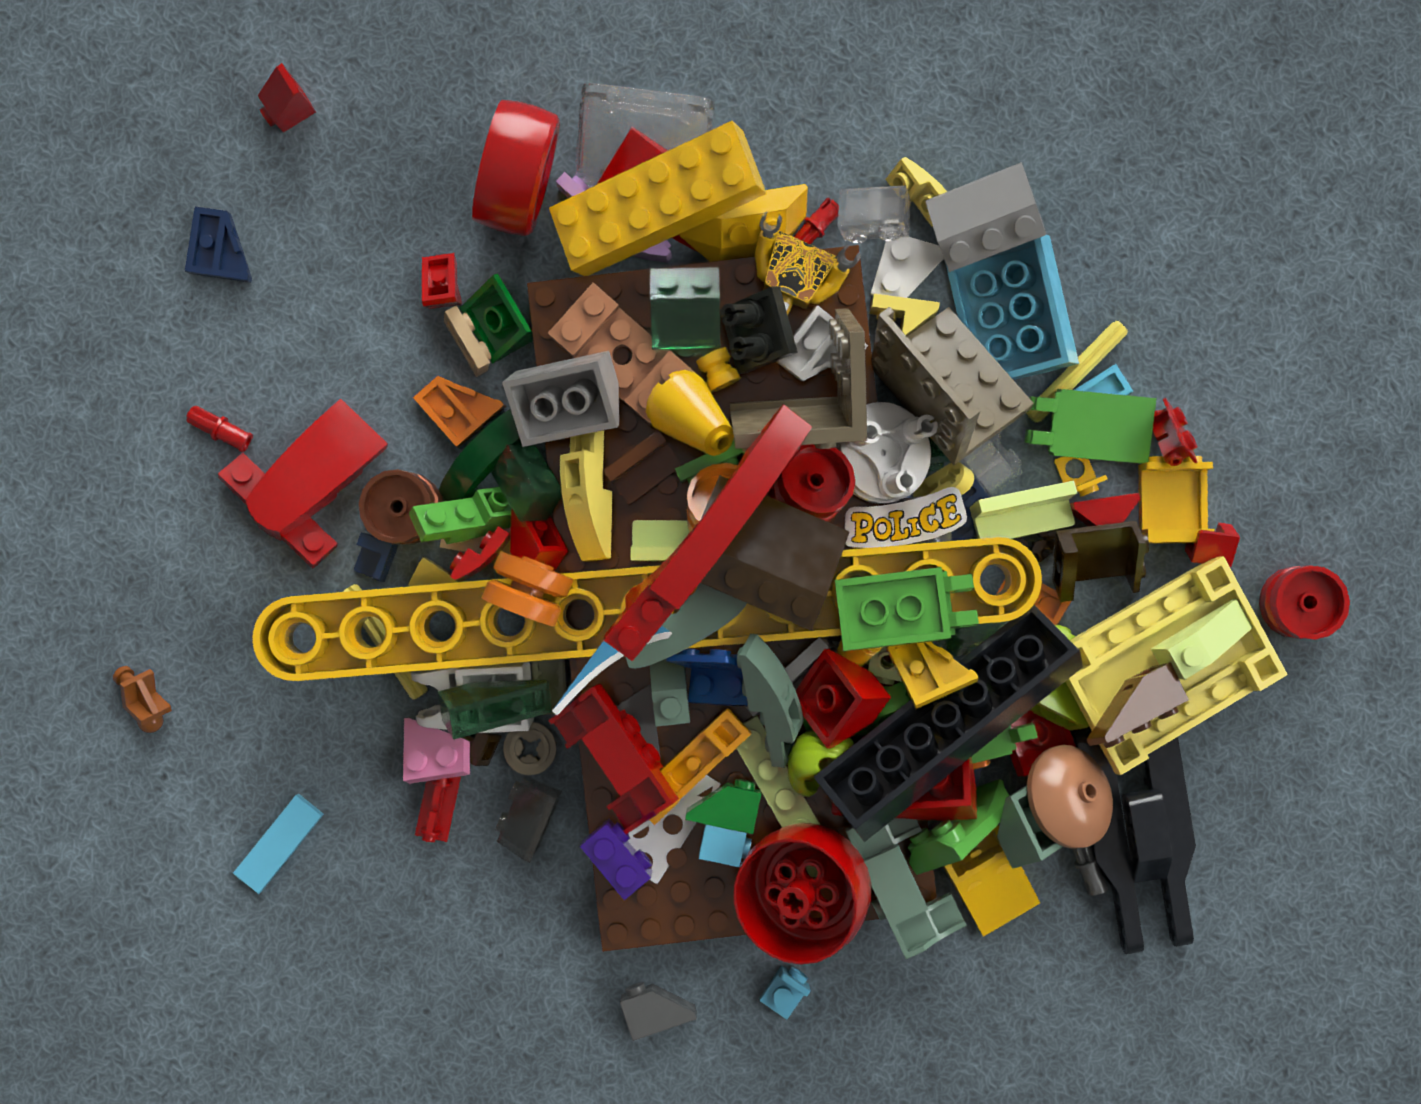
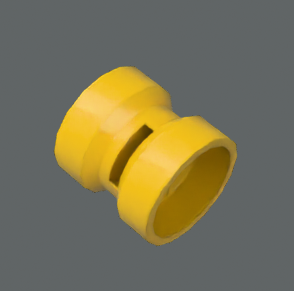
M726 347L714 350L696 361L700 371L707 373L706 384L711 393L724 389L741 379L737 369L728 364L731 356Z

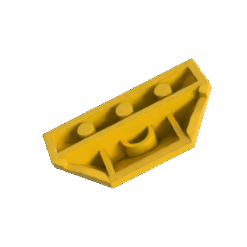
M806 184L766 190V195L679 235L710 262L755 257L759 233L762 231L760 220L763 213L767 211L765 221L771 226L777 224L780 214L782 223L778 231L793 236L806 217L808 187Z

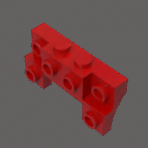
M601 683L590 688L558 715L548 720L550 724H555L566 740L565 746L567 749L580 740L587 746L620 795L619 798L606 807L608 810L612 809L624 826L625 829L623 831L626 835L679 799L659 770L663 765L660 762V755L657 749L652 744L647 743L641 735V728L637 720L632 715L627 714L625 710H618Z

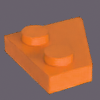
M440 376L434 378L413 397L457 448L462 446L506 407L497 399L455 384Z

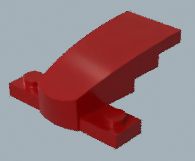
M339 399L287 448L266 473L242 453L218 473V478L247 505L251 518L261 530L275 539L283 540L313 569L337 547L338 543L311 517L331 503L337 497V493L361 475L363 469L388 447V443L342 399Z

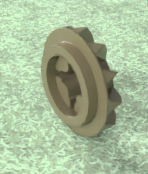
M532 722L529 731H514L507 734L503 746L504 757L509 766L516 772L524 775H536L545 771L554 761L557 742L551 730L540 723ZM521 736L530 743L534 740L537 741L539 738L542 740L536 748L538 756L541 758L540 760L531 753L527 756L524 755L522 758L519 757L525 748L523 740L520 738Z

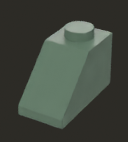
M666 659L651 664L650 675L655 727L690 723L685 666L667 662Z

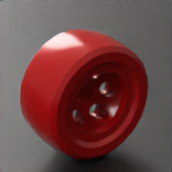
M501 100L489 128L479 166L472 206L473 221L488 228L514 235L528 236L533 232L544 201L558 142L560 120L556 114L523 102Z
M799 823L787 825L765 836L749 851L739 868L734 884L736 914L746 935L758 948L769 956L786 963L800 965L822 961L837 954L849 944L863 925L871 902V880L868 868L861 854L844 836L833 829L819 824ZM783 866H788L791 869L792 877L788 878L782 875ZM806 866H814L818 872L817 877H810L806 872ZM828 888L831 890L833 898L830 900L825 899L821 894V889ZM811 911L820 912L822 917L812 918Z

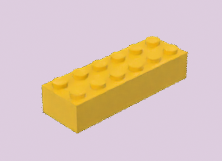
M729 121L549 207L571 270L583 276H589L767 193L744 131L736 123Z

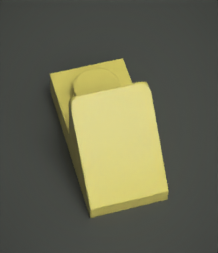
M873 294L869 314L877 315L876 319H878V315L891 307L894 311L893 321H896V318H902L900 329L908 336L935 317L939 310L940 302Z

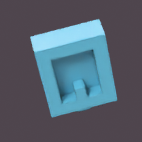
M781 965L759 1000L787 1020L802 997H807L811 991L809 984L806 982L808 977L793 966L788 970Z

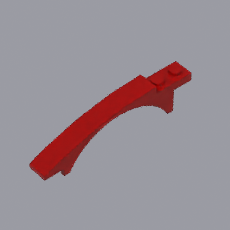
M782 404L762 429L761 434L747 448L732 476L693 530L649 577L631 588L625 596L626 609L603 636V641L633 662L675 609H680L758 507L811 430L812 426Z

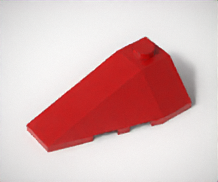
M972 757L896 818L945 821L947 819H977L976 784ZM832 803V814L843 816Z

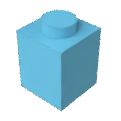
M705 824L699 850V859L740 867L741 858L745 859L750 851L752 839L746 838L747 833Z

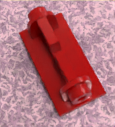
M1164 398L1163 402L1166 408L1155 411L1153 432L1156 439L1160 441L1158 445L1164 461L1171 466H1178L1182 463L1183 459L1190 457L1195 464L1198 463L1193 451L1198 447L1191 432L1189 430L1185 431L1183 427L1188 424L1184 413L1179 406L1173 408L1168 400Z
M461 776L426 781L415 835L421 836L423 841L435 842V840L448 842Z

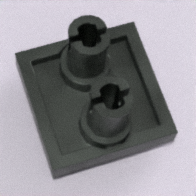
M771 286L733 304H725L720 309L722 322L724 323L732 352L731 355L739 374L751 372L798 353L780 286Z

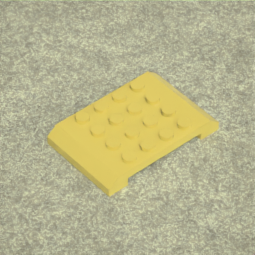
M1224 556L1216 557L1194 567L1070 640L1080 650L1083 668L1065 682L1093 731L1125 680L1152 666L1159 665L1151 650L1154 646L1232 599L1238 600L1253 627L1213 663L1185 680L1179 679L1189 700L1177 706L1178 713L1164 719L1156 717L1150 720L1152 724L1150 728L1135 734L1132 731L1124 734L1125 740L1113 747L1105 748L1104 744H1099L1117 775H1122L1149 759L1148 754L1249 693L1262 691L1288 675Z

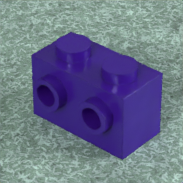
M608 819L582 841L580 848L623 900H625L651 879L652 869L650 867L653 864L641 849L636 851L628 842L631 838L629 834L626 835L624 833V828L618 822L614 825Z

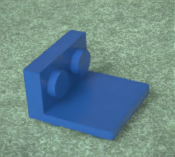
M687 648L679 652V654L666 658L667 662L691 668L689 703L748 707L747 697L743 696L742 669L737 666V655L731 654V651L710 649V654L700 653V650Z

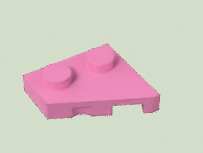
M404 718V782L412 784L470 775L469 741L439 729L422 727L417 724L416 720Z

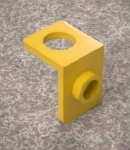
M1062 456L1054 460L1062 482L1074 481L1080 497L1099 490L1097 484L1108 480L1106 475L1096 478L1089 459ZM1077 459L1083 463L1084 473L1081 477L1071 478L1067 475L1065 467L1068 461Z

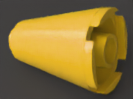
M688 370L675 371L668 375L670 379L663 385L659 382L647 399L646 406L647 417L656 430L712 456L720 455L730 448L734 439L733 429L705 381L699 375Z

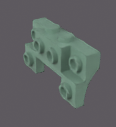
M894 818L866 842L860 838L852 826L845 828L852 845L859 851L868 868L871 886L877 897L876 900L871 901L880 921L887 918L905 959L924 952L942 938L967 926L951 892L925 903L897 844L922 831L916 819Z

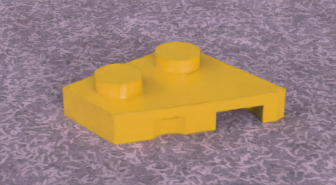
M932 642L885 647L916 709L978 682L979 677L975 671L965 668L953 659L952 654L942 647H937Z

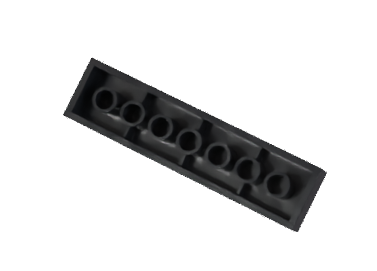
M1035 605L1024 615L1010 620L959 661L968 670L972 669L977 673L979 677L978 682L917 709L912 700L908 701L814 776V779L864 842L1083 668L1080 650Z

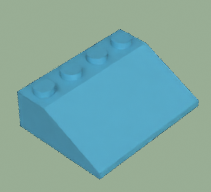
M1049 235L1042 236L949 272L946 265L958 318L1013 380L1079 364Z

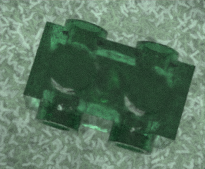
M507 444L491 472L520 522L548 520L562 497L559 482L535 444L522 447V444Z

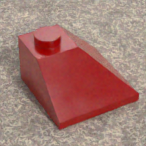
M830 649L822 651L796 689L803 717L827 749L837 746L873 723L891 699V696L872 672Z

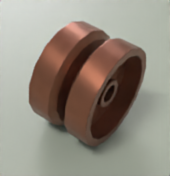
M399 469L383 471L372 477L362 490L359 500L360 518L366 530L378 540L405 545L420 543V538L409 516L410 510L413 506L443 502V499L436 485L425 476ZM403 506V510L400 512L399 507Z

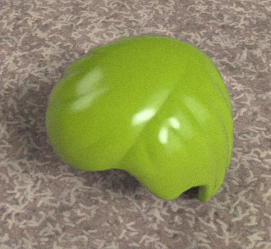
M814 730L801 734L792 746L788 759V779L793 790L806 797L814 795L819 787L814 776L854 745L853 740L848 738L837 746L827 749Z

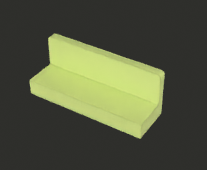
M1069 481L978 500L970 507L977 538L1004 537L1015 539L1072 527L1075 521L1069 499L1077 494L1075 482Z
M634 520L632 523L631 561H665L690 533L687 521Z

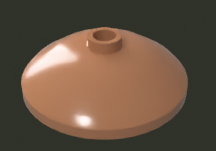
M1060 745L1042 752L1032 764L1027 781L1028 802L1036 823L1052 841L1061 846L1078 849L1095 844L1107 832L1113 812L1112 792L1104 771L1088 753L1074 746Z

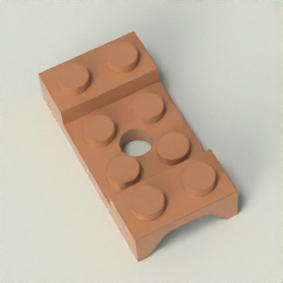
M592 283L548 332L550 338L573 358L609 351L619 382V399L650 426H652V423L647 417L646 406L652 389L658 382L663 385L669 380L670 377L668 375L672 372L681 370L694 372L672 351H668L627 315L595 283ZM620 347L630 349L632 352L631 361L625 365L615 363L613 354L616 349Z

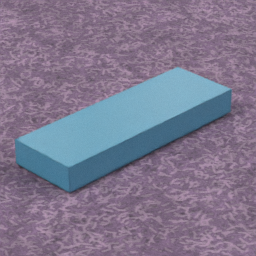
M300 794L295 795L233 874L260 894L324 814Z

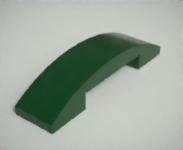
M511 409L483 429L452 463L439 487V492L446 501L472 498L476 491L479 490L477 486L518 444L522 445Z

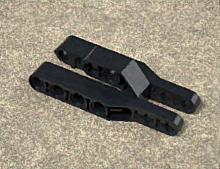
M1090 726L1088 728L1070 730L1076 747L1088 753L1100 765L1108 779L1112 792L1113 812L1109 828L1104 836L1093 844L1092 847L1102 875L1112 888L1120 944L1125 954L1143 952L1144 950L1134 883L1160 879L1169 937L1175 947L1193 944L1194 936L1185 880L1196 843L1178 737L1148 754L1149 759L1144 761L1147 778H1144V783L1149 787V790L1123 794L1121 805L1117 774L1113 771L1100 745L1089 746L1087 738L1092 732Z

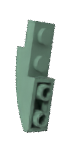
M750 633L743 647L739 648L737 654V666L742 669L743 675L742 693L743 696L747 697L749 711L760 712V722L762 725H765L766 730L765 749L770 753L771 765L773 767L785 768L791 748L804 722L801 705L796 690L779 659L758 634Z

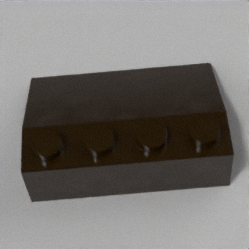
M719 475L702 517L728 482V478ZM765 495L700 583L812 631L850 532Z

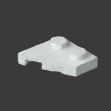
M818 305L812 309L793 335L798 353L776 361L800 381H804L830 368V353H836V346L833 345V340H830L829 319L834 318Z

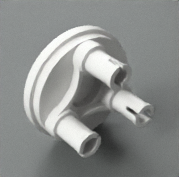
M886 402L870 403L866 405L867 441L836 443L835 448L846 455L853 467L856 480L853 491L855 496L867 502L877 504L897 502L899 499L906 498L914 493L924 481L931 459L928 437L933 436L937 432L938 424L937 421L929 422L934 419L933 416L923 415L915 417L908 410L896 404Z

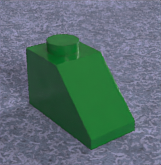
M735 779V784L727 782L688 807L685 820L753 834L762 794L761 790L755 788L756 783L749 780Z

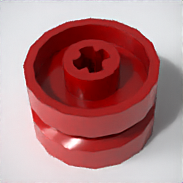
M815 444L800 445V449L795 452L769 491L771 498L826 522H830L853 495L856 480L851 463L846 455L837 448L819 449L815 447Z
M1312 565L1292 566L1278 570L1266 580L1261 589L1259 599L1262 618L1271 630L1283 637L1312 640L1328 637L1340 629L1348 616L1350 605L1347 587L1340 577L1325 567Z

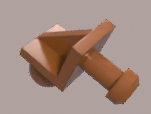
M129 666L118 668L113 674V681L120 686L123 708L137 721L138 727L146 733L158 731L163 725V715L172 710L171 705L156 692L154 672L149 669L134 676V671Z

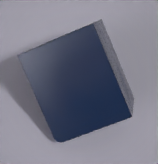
M361 532L356 545L362 548L354 570L372 577L373 580L378 582H385L398 545L378 540L373 535Z

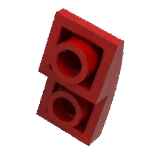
M497 527L494 533L488 531L481 541L479 548L483 550L480 555L470 548L464 554L459 552L450 565L449 569L453 571L450 577L457 582H462L480 572L505 548L511 539L510 533Z

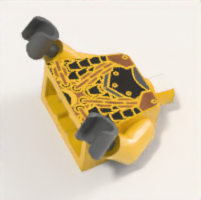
M767 211L764 212L760 220L762 231L759 233L754 254L757 277L764 282L763 290L771 286H780L787 315L793 304L807 309L810 303L820 304L838 292L849 274V269L854 267L860 260V252L856 255L854 261H849L845 258L844 254L849 245H846L838 253V256H835L778 231L782 223L780 214L776 225H768L765 221Z

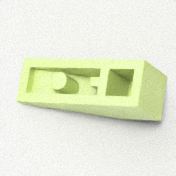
M1232 599L1154 646L1151 650L1159 665L1171 662L1178 678L1185 680L1217 660L1253 627L1238 600Z

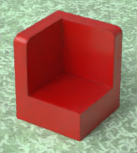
M1218 522L1216 532L1199 530L1195 544L1186 543L1185 552L1193 563L1203 564L1216 557L1224 556L1229 567H1232L1240 536L1232 524Z

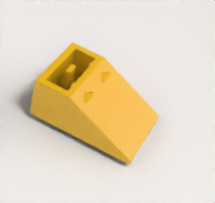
M999 825L963 860L943 866L983 937L1040 904L1022 866L1011 868L997 838Z

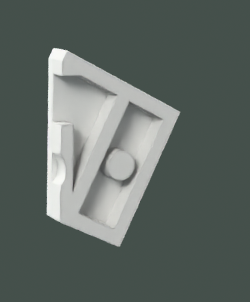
M889 231L870 296L881 294L908 298L944 259L939 245Z

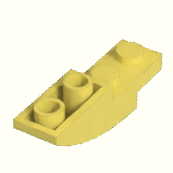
M604 430L570 437V453L560 455V479L564 510L574 545L581 561L584 562L611 558L612 491L603 489Z

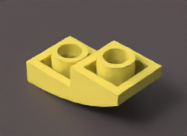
M904 157L900 159L885 180L904 205L913 201L929 224L933 226L925 200L947 191L923 168Z

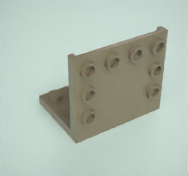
M888 307L878 315L872 353L874 372L906 410L915 417L923 415L934 417L929 422L937 421L938 428L937 432L930 438L953 465L1032 409L1034 403L950 307L943 310L908 336L893 321L894 311L891 307Z
M849 308L835 309V319H829L830 340H833V345L836 346V353H830L831 374H834V379L837 381V397L730 403V417L735 449L742 448V451L746 452L747 448L761 434L762 429L782 404L786 405L812 426L801 445L815 444L816 448L829 449L836 447V443L867 441L865 331Z

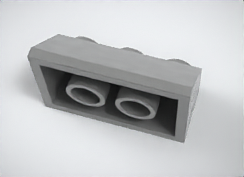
M1022 162L925 200L935 235L949 272L1047 235Z
M609 351L515 371L502 382L522 447L617 428L619 426V382Z

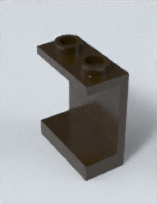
M1136 521L1056 531L1052 580L1060 602L1074 601L1076 581L1125 575L1132 592H1140L1141 578L1146 576L1144 555L1149 552V540L1145 533H1141Z

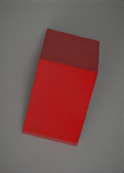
M1134 493L1070 503L1073 516L1088 527L1121 523L1125 521L1139 502L1140 494Z

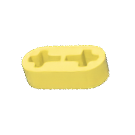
M960 462L955 465L949 463L925 478L914 492L913 497L926 496L949 487L957 488L962 496L973 485L974 474Z

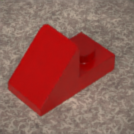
M454 253L422 257L423 307L435 309L462 305L457 285V261Z

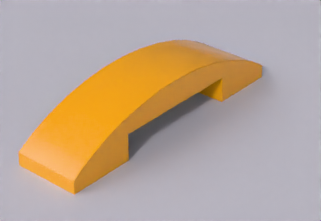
M729 708L714 719L660 770L679 799L649 819L654 825L675 807L680 799L725 757H728L752 734Z

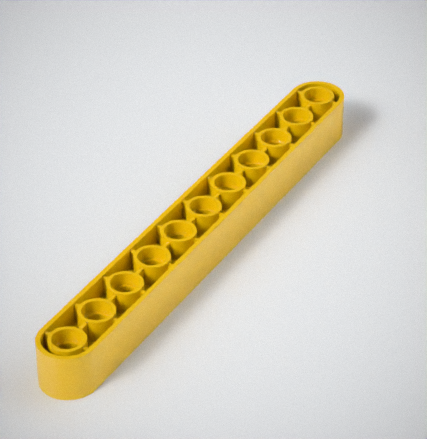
M1004 537L843 550L812 631L747 603L745 608L730 622L688 648L745 644L750 633L758 634L764 642L840 636L841 628L835 580L847 579L852 576L864 577L942 567V572L947 571L948 577L972 574L974 589L972 591L950 593L952 612L977 610L979 624L1010 621L1024 615L1036 602L1042 584L1041 570L1037 559L1026 546L1018 541ZM989 565L999 567L1005 575L1004 588L996 595H990L985 592L980 583L981 573ZM659 566L563 573L562 575L574 579L567 597L559 598L547 593L543 595V598L557 603L561 608V613L555 627L524 617L523 629L514 636L505 634L498 625V615L503 608L481 599L487 582L491 580L285 597L271 603L259 615L253 630V648L258 661L270 674L288 681L593 656L603 642V636L625 610V596L631 588L649 577ZM504 578V579H492V580H498V581H501V582H504V583H507V584H510V585H511V583H512V581H513V580H511V579H509V578ZM578 599L590 603L594 610V620L584 630L573 628L566 619L568 606ZM675 609L672 614L677 613L679 610ZM440 611L450 614L455 622V631L446 641L436 639L430 632V620ZM371 617L379 619L385 627V638L376 647L368 645L361 635L364 622ZM302 623L310 625L316 635L313 648L306 653L300 651L293 641V633Z

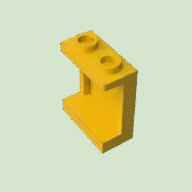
M1163 456L1148 457V462L1138 465L1140 494L1139 528L1142 534L1145 533L1147 535L1149 543H1195L1199 530L1215 531V529H1208L1207 472L1213 469V462H1202V456H1196L1198 461L1196 464L1190 457L1183 459L1180 465L1171 466L1164 461Z

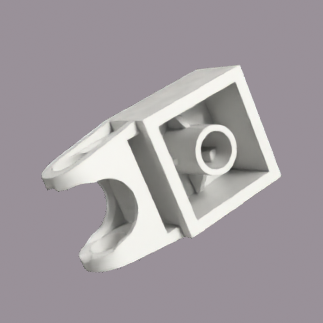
M530 662L411 671V677L414 682L435 687L443 697L442 704L419 711L416 720L417 724L422 727L461 731L462 734L529 731L534 720Z

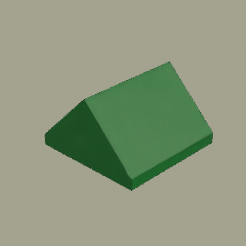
M498 273L492 275L460 307L462 313H467L475 328L473 332L479 342L483 341L491 354L490 361L492 364L533 341L531 328Z

